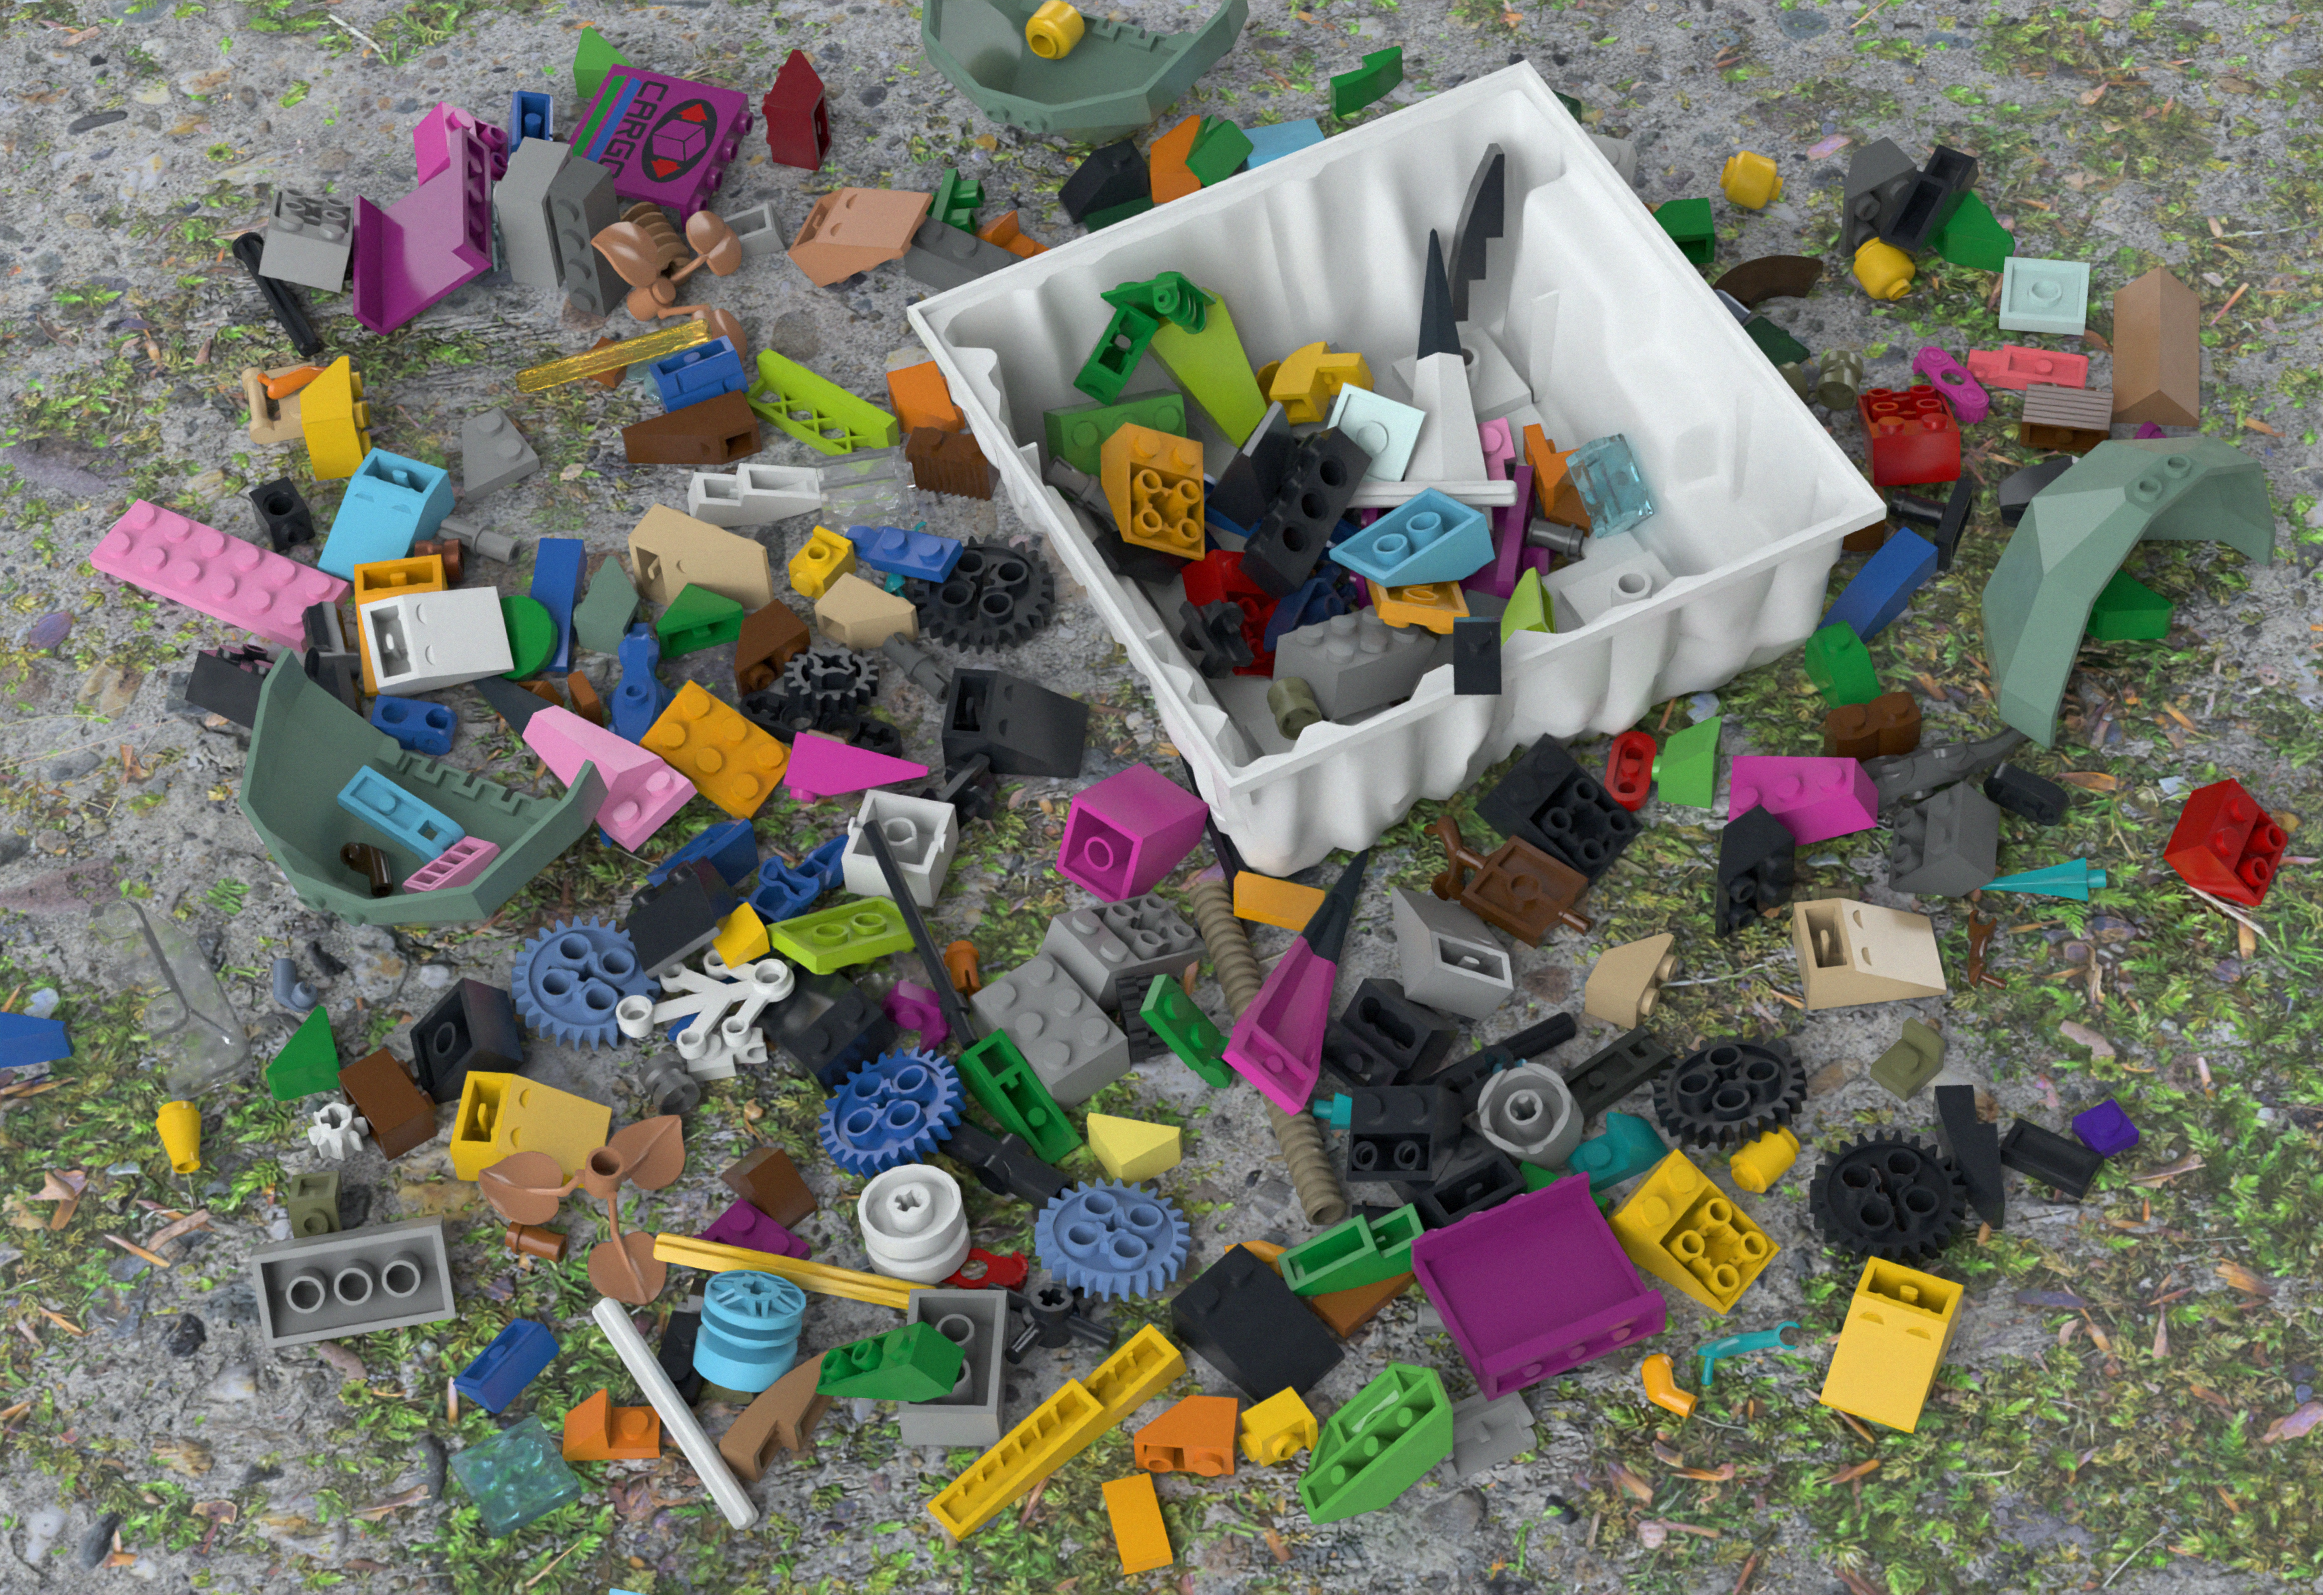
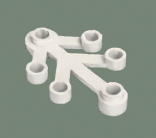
M716 949L709 951L703 959L708 977L686 969L685 965L681 962L675 963L659 974L664 990L679 992L687 989L696 994L652 1005L651 1001L644 996H629L617 1005L616 1016L620 1029L633 1038H641L648 1035L656 1023L701 1011L690 1027L682 1030L676 1039L679 1053L683 1058L697 1059L706 1052L705 1038L733 1002L745 999L747 1000L737 1014L723 1022L722 1032L727 1045L731 1047L746 1045L752 1037L750 1025L769 1002H777L786 998L793 991L795 986L794 975L789 967L777 959H766L755 966L744 963L729 970ZM717 963H723L720 966H713ZM672 975H679L676 978H669ZM732 976L741 981L727 985L717 980H723ZM737 1029H741V1030H742V1031H740V1032H738V1033H731V1032H733L734 1030H737ZM690 1042H697L696 1044H693V1045H689V1046L686 1045V1044H688V1043H690Z

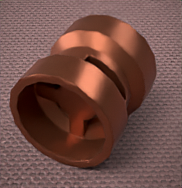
M460 538L446 539L444 543L434 544L431 540L416 541L415 557L441 554L446 579L449 582L463 581L464 551Z

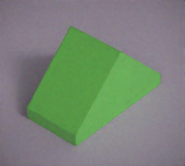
M590 25L582 30L573 65L579 98H594L613 63L635 68Z

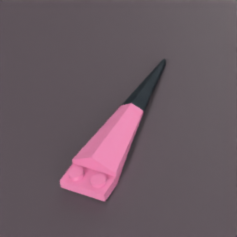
M497 675L470 681L568 790L585 760L587 759L595 763L609 793L594 820L608 836L632 853L697 793L692 782L667 765L660 756Z

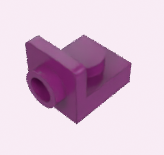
M899 980L881 1002L880 1009L885 1013L890 1022L896 1023L902 1028L921 1032L919 1048L923 1054L931 1049L934 1050L939 1042L945 1043L952 1029V1025L944 1021L938 1008L940 999L935 991Z

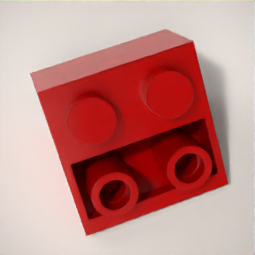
M2230 778L2192 790L2163 858L2191 887L2254 907L2261 905L2289 837L2234 778Z

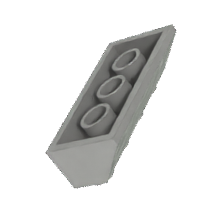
M444 1214L255 1245L250 1254L266 1349L457 1317L452 1261Z

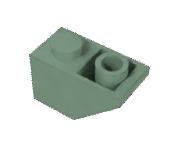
M607 556L600 571L593 573L589 584V592L583 603H578L575 607L572 625L577 630L581 648L619 656L618 646L630 632L635 623H642L644 620L637 593L616 557Z

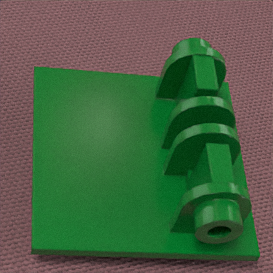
M1176 271L1159 273L1155 279L1142 283H1120L1115 287V290L1100 293L1101 298L1116 309L1123 300L1154 320L1167 317L1191 335L1202 332L1206 327L1205 306L1216 304L1215 298L1181 272Z

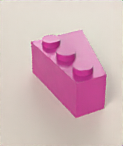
M1733 755L1728 823L1761 804L1795 837V847L1877 826L1879 790L1856 758Z

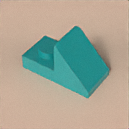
M1608 1112L1606 1114V1133L1577 1146L1574 1152L1565 1160V1164L1573 1176L1587 1171L1590 1176L1589 1191L1598 1193L1649 1170L1656 1162L1670 1152L1648 1120L1616 1112Z

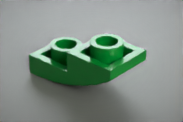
M1398 45L1362 56V69L1330 78L1331 108L1337 118L1377 101L1403 80L1401 47Z

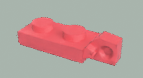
M2004 344L2003 350H1993L1992 352L1970 349L1967 369L1972 373L1974 381L2002 388L2026 391L2027 383L2040 385L2050 382L2059 387L2084 389L2089 358L2082 355Z

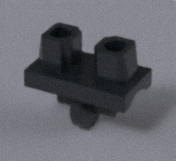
M1216 599L1207 605L1196 606L1190 601L1183 602L1178 612L1186 622V625L1179 637L1184 645L1191 650L1205 651L1206 655L1199 665L1205 677L1209 679H1226L1234 666H1250L1255 656L1241 637L1239 626L1243 623L1245 615L1238 603H1222L1220 599Z
M977 753L970 762L955 758L946 768L944 778L947 786L942 791L935 788H927L918 798L955 804L958 831L967 822H971L975 816L982 820H990L997 812V805L993 797L998 793L999 786L989 772V757Z

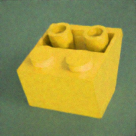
M348 355L340 356L300 392L301 424L316 481L353 476L372 450L370 432L364 431V427L371 425L367 400L359 401V397L364 396L360 371L352 372Z

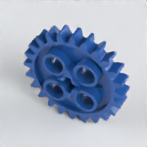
M915 1047L906 1056L903 1049L898 1048L891 1059H888L884 1052L880 1053L878 1063L873 1066L868 1061H863V1072L859 1075L849 1071L847 1073V1077L850 1080L848 1085H835L833 1087L838 1094V1098L825 1100L824 1104L829 1112L819 1115V1119L824 1125L818 1130L823 1139L822 1145L831 1159L835 1161L838 1168L846 1167L852 1176L861 1170L865 1178L869 1179L877 1169L882 1174L894 1166L907 1165V1162L912 1159L917 1164H923L922 1153L925 1151L937 1154L939 1149L936 1142L939 1139L951 1140L952 1135L947 1128L960 1125L962 1122L957 1113L965 1110L967 1107L962 1100L967 1095V1092L962 1085L963 1080L954 1065L951 1066L946 1056L939 1058L933 1049L923 1055L919 1047Z

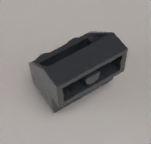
M1364 978L1343 1016L1332 1017L1324 1031L1320 1064L1351 1089L1353 1087L1404 1086V1083L1409 1080L1416 1083L1433 1074L1439 1068L1460 1030L1428 1005L1405 999L1404 987L1394 979ZM1381 1029H1383L1385 1032H1387V1033H1388L1390 1036H1392V1037H1387V1036H1385V1035L1381 1032ZM1397 1041L1401 1043L1403 1046H1405L1408 1050L1402 1049L1398 1045ZM1359 1074H1371V1077L1366 1081Z

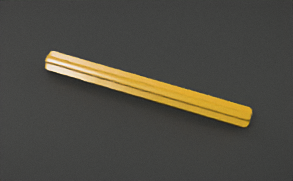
M666 1232L658 1233L653 1250L654 1258L660 1261L720 1273L731 1270L767 1272L788 1280L800 1289L908 1310L910 1289H937L932 1285Z

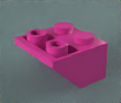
M440 101L413 130L419 187L450 167V133L462 126L490 148L491 196H493L496 182L502 181L507 171V133L496 125L488 124L470 115L462 108H455Z

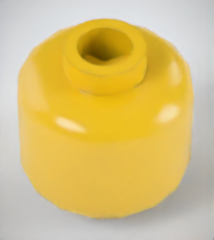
M1049 0L1041 5L1028 20L1025 27L1026 39L1031 50L1038 56L1051 60H1058L1067 56L1081 40L1085 31L1084 21L1080 13L1072 5L1060 0Z
M1743 150L1736 157H1728L1720 178L1719 188L1724 189V197L1727 201L1758 211L1766 205L1768 200L1774 202L1777 200L1783 178L1776 176L1778 169L1775 160Z
M1879 237L1869 240L1856 251L1853 274L1871 298L1881 300L1889 297L1891 301H1895L1909 292L1912 287L1910 281L1915 275L1916 267L1906 252L1880 243Z

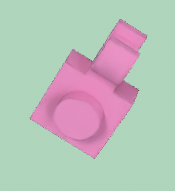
M1503 417L1477 424L1489 481L1509 480L1506 465L1518 462L1507 418Z

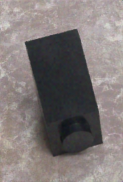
M1131 138L1094 150L1060 189L1058 199L1073 225L1149 200L1147 165Z
M1454 617V695H1502L1501 617Z

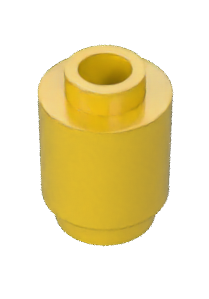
M1777 1125L1778 1133L1776 1135L1764 1131L1760 1134L1761 1142L1757 1143L1750 1139L1742 1149H1739L1730 1158L1731 1176L1741 1189L1747 1192L1764 1193L1796 1163V1156L1800 1153V1146L1789 1130L1781 1125Z

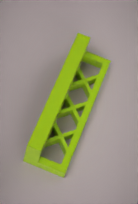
M766 348L756 357L759 379L749 387V392L743 394L755 416L867 478L901 447L896 417L769 348ZM766 390H769L781 398V402L762 404L757 399ZM807 411L813 415V419L795 422L788 418L787 413ZM838 428L845 432V437L826 439L820 436L819 431ZM866 446L877 450L867 460L852 453V448Z

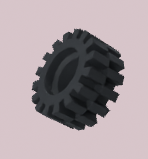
M1153 972L1117 978L1115 980L1120 1019L1123 1025V1033L1128 1038L1131 1061L1169 1054V1046L1139 1014L1154 979Z

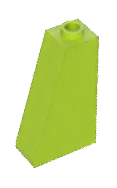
M1201 287L1216 299V304L1205 306L1207 318L1205 329L1196 335H1191L1167 317L1155 319L1160 324L1146 350L1221 440L1239 449L1268 408L1222 296L1205 287Z

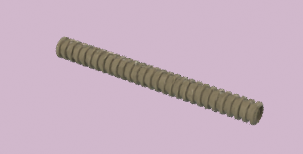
M1207 881L1196 886L1191 891L1189 902L1193 907L1194 916L1197 918L1198 927L1201 929L1202 938L1205 940V946L1209 951V957L1213 962L1214 970L1217 972L1218 981L1221 983V989L1225 994V1000L1229 1005V1011L1233 1016L1235 1025L1264 984L1258 972L1257 964L1253 959V953L1249 949V943L1245 938L1241 921L1238 917L1234 916L1233 900L1229 895L1227 885L1221 881ZM1259 1090L1262 1095V1101L1266 1106L1267 1114L1271 1118V1125L1275 1129V1136L1279 1141L1280 1150L1283 1152L1284 1160L1288 1164V1171L1292 1176L1293 1185L1296 1187L1297 1196L1300 1198L1301 1207L1305 1211L1306 1220L1316 1226L1327 1225L1337 1221L1345 1214L1347 1204L1342 1198V1191L1338 1186V1180L1334 1175L1333 1167L1329 1163V1156L1325 1152V1145L1321 1140L1319 1130L1316 1128V1121L1312 1117L1308 1100L1304 1108L1291 1117Z

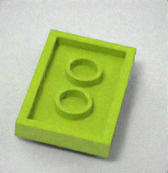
M883 895L766 925L768 941L771 946L784 953L785 956L802 964L812 973L821 975L834 973L837 968L853 963H871L876 960V957L886 954L908 953L916 947L897 904ZM925 921L932 936V925Z

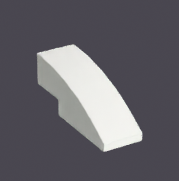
M739 463L736 475L694 472L687 494L690 517L708 524H716L720 527L745 526L777 521L824 507L828 502L823 469Z

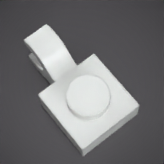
M750 1028L752 1032L751 1040L741 1047L727 1045L722 1029L710 1031L705 1038L706 1052L697 1059H687L688 1075L695 1082L737 1076L736 1064L762 1063L767 1061V1044L763 1040L762 1028ZM690 1042V1043H688V1044H686V1045H688V1046H689V1045H693V1044H696L697 1042Z

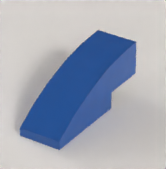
M1904 526L1882 546L1854 577L1830 608L1816 631L1846 619L1865 645L1907 608L1908 596L1937 571L1938 547Z
M540 538L530 598L542 603L549 610L548 612L552 619L555 620L558 628V641L551 662L544 670L539 669L538 671H569L577 630L572 625V618L575 607L578 603H582L581 591L588 564L583 539Z

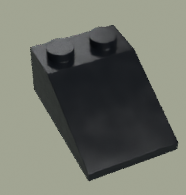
M797 963L791 969L795 979L793 991L780 1001L769 1002L751 1025L762 1028L763 1037L827 1098L831 1099L837 1095L833 1088L835 1085H847L850 1082L847 1077L849 1071L860 1074L863 1071V1061L866 1060L872 1063L880 1053L884 1052L899 1037L885 1013L849 980L836 971L825 975L815 974L802 964Z
M1240 1243L1234 1246L1170 1301L1173 1334L1258 1404L1290 1386L1299 1397L1303 1396L1345 1359V1353L1275 1271Z

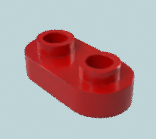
M1638 731L1623 733L1614 740L1604 780V789L1629 812L1641 809L1648 802L1652 786V766L1655 755H1657V745L1653 738Z

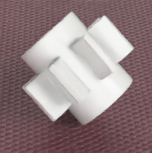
M334 1101L322 1108L320 1112L315 1111L313 1113L316 1126L307 1130L311 1144L318 1146L321 1158L324 1159L329 1155L335 1159L345 1161L346 1158L352 1156L357 1150L362 1151L364 1149L360 1136L367 1135L369 1130L366 1119L359 1117L355 1104L347 1107Z

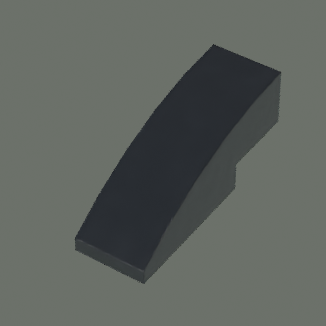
M1938 144L1924 171L1917 170L1879 237L1880 243L1916 257L1925 251L1952 219L1978 178L1979 170L1976 158Z
M1204 526L1205 554L1214 549L1223 550ZM1120 530L1099 536L1092 542L1097 552L1114 574L1169 586L1179 573L1182 574L1181 568L1195 561L1191 558L1125 542Z
M1973 1085L1935 1086L1932 1114L1943 1157L1950 1156L1952 1158L1951 1170L1961 1171V1185L1966 1186V1199L1972 1208L1992 1230H2002L2005 1195L1997 1123L1977 1124Z

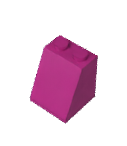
M1140 762L1074 794L1055 870L1106 903L1145 895L1200 843L1209 804Z

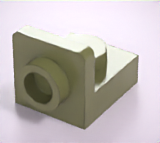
M1909 1017L1903 1022L1902 1038L1871 1065L1870 1077L1904 1102H1907L1943 1070L1945 1042L1935 1029L1922 1025L1914 1018Z
M340 1170L293 1175L287 1204L294 1239L342 1231L338 1210L343 1188Z

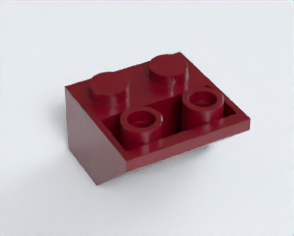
M793 49L786 63L779 66L776 82L771 92L767 91L762 100L761 110L762 114L766 116L768 126L766 142L771 146L773 163L819 171L833 144L825 87L801 50Z

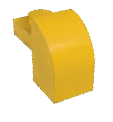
M1321 341L1298 349L1281 364L1276 373L1269 396L1273 402L1277 400L1283 405L1289 423L1323 422L1331 395H1339L1344 382L1372 391L1375 380L1361 353L1332 354L1327 342Z

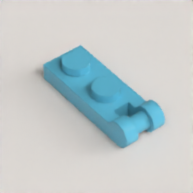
M366 765L358 771L337 795L339 806L418 855L426 865L440 857L450 846H454L466 835L458 823ZM429 828L437 833L432 841L423 836Z

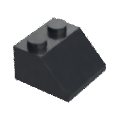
M1277 400L1273 402L1238 449L1205 501L1209 506L1247 532H1249L1258 518L1264 520L1262 517L1263 510L1276 498L1274 497L1275 493L1279 494L1282 488L1280 481L1283 475L1294 465L1300 455L1284 407Z
M705 855L692 864L689 860L679 863L667 874L666 877L668 879L657 887L653 883L647 884L631 898L633 904L625 921L642 969L649 980L723 933L738 897Z
M462 977L409 1031L422 1090L425 1089L429 1093L435 1105L461 1099L468 1071L513 1074L524 1063L507 991Z

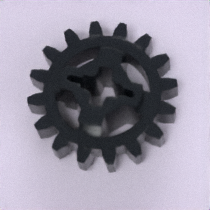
M824 642L822 649L818 650L809 645L806 646V655L795 652L792 654L793 662L785 663V673H783L784 693H788L790 703L800 702V710L803 712L810 708H815L816 716H822L825 711H832L835 717H839L841 710L846 709L854 714L857 713V704L868 707L871 705V697L878 696L879 666L874 665V657L872 655L863 657V649L860 647L850 651L847 649L846 643H841L838 648H831L828 642Z

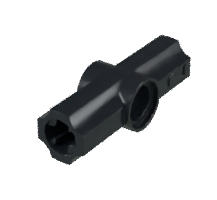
M326 601L306 607L301 615L308 646L304 662L306 675L311 681L364 718L357 687L361 668L360 655L356 649L349 648L341 610L336 608L334 602Z
M962 1114L958 1115L962 1121L960 1125L947 1128L952 1135L951 1140L939 1139L936 1142L940 1152L973 1170L980 1183L989 1191L999 1196H1005L1010 1192L1038 1209H1047L1050 1197L1061 1200L1062 1188H1067L1071 1191L1074 1189L1072 1177L1037 1158L1032 1148L1019 1136L1005 1133L1000 1137Z

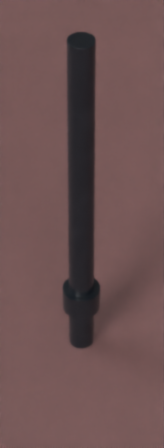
M871 820L863 825L864 834L939 996L938 1008L946 1023L952 1025L962 1049L967 1051L980 1042L968 1017L970 1008L963 993L957 992L880 822L878 820Z

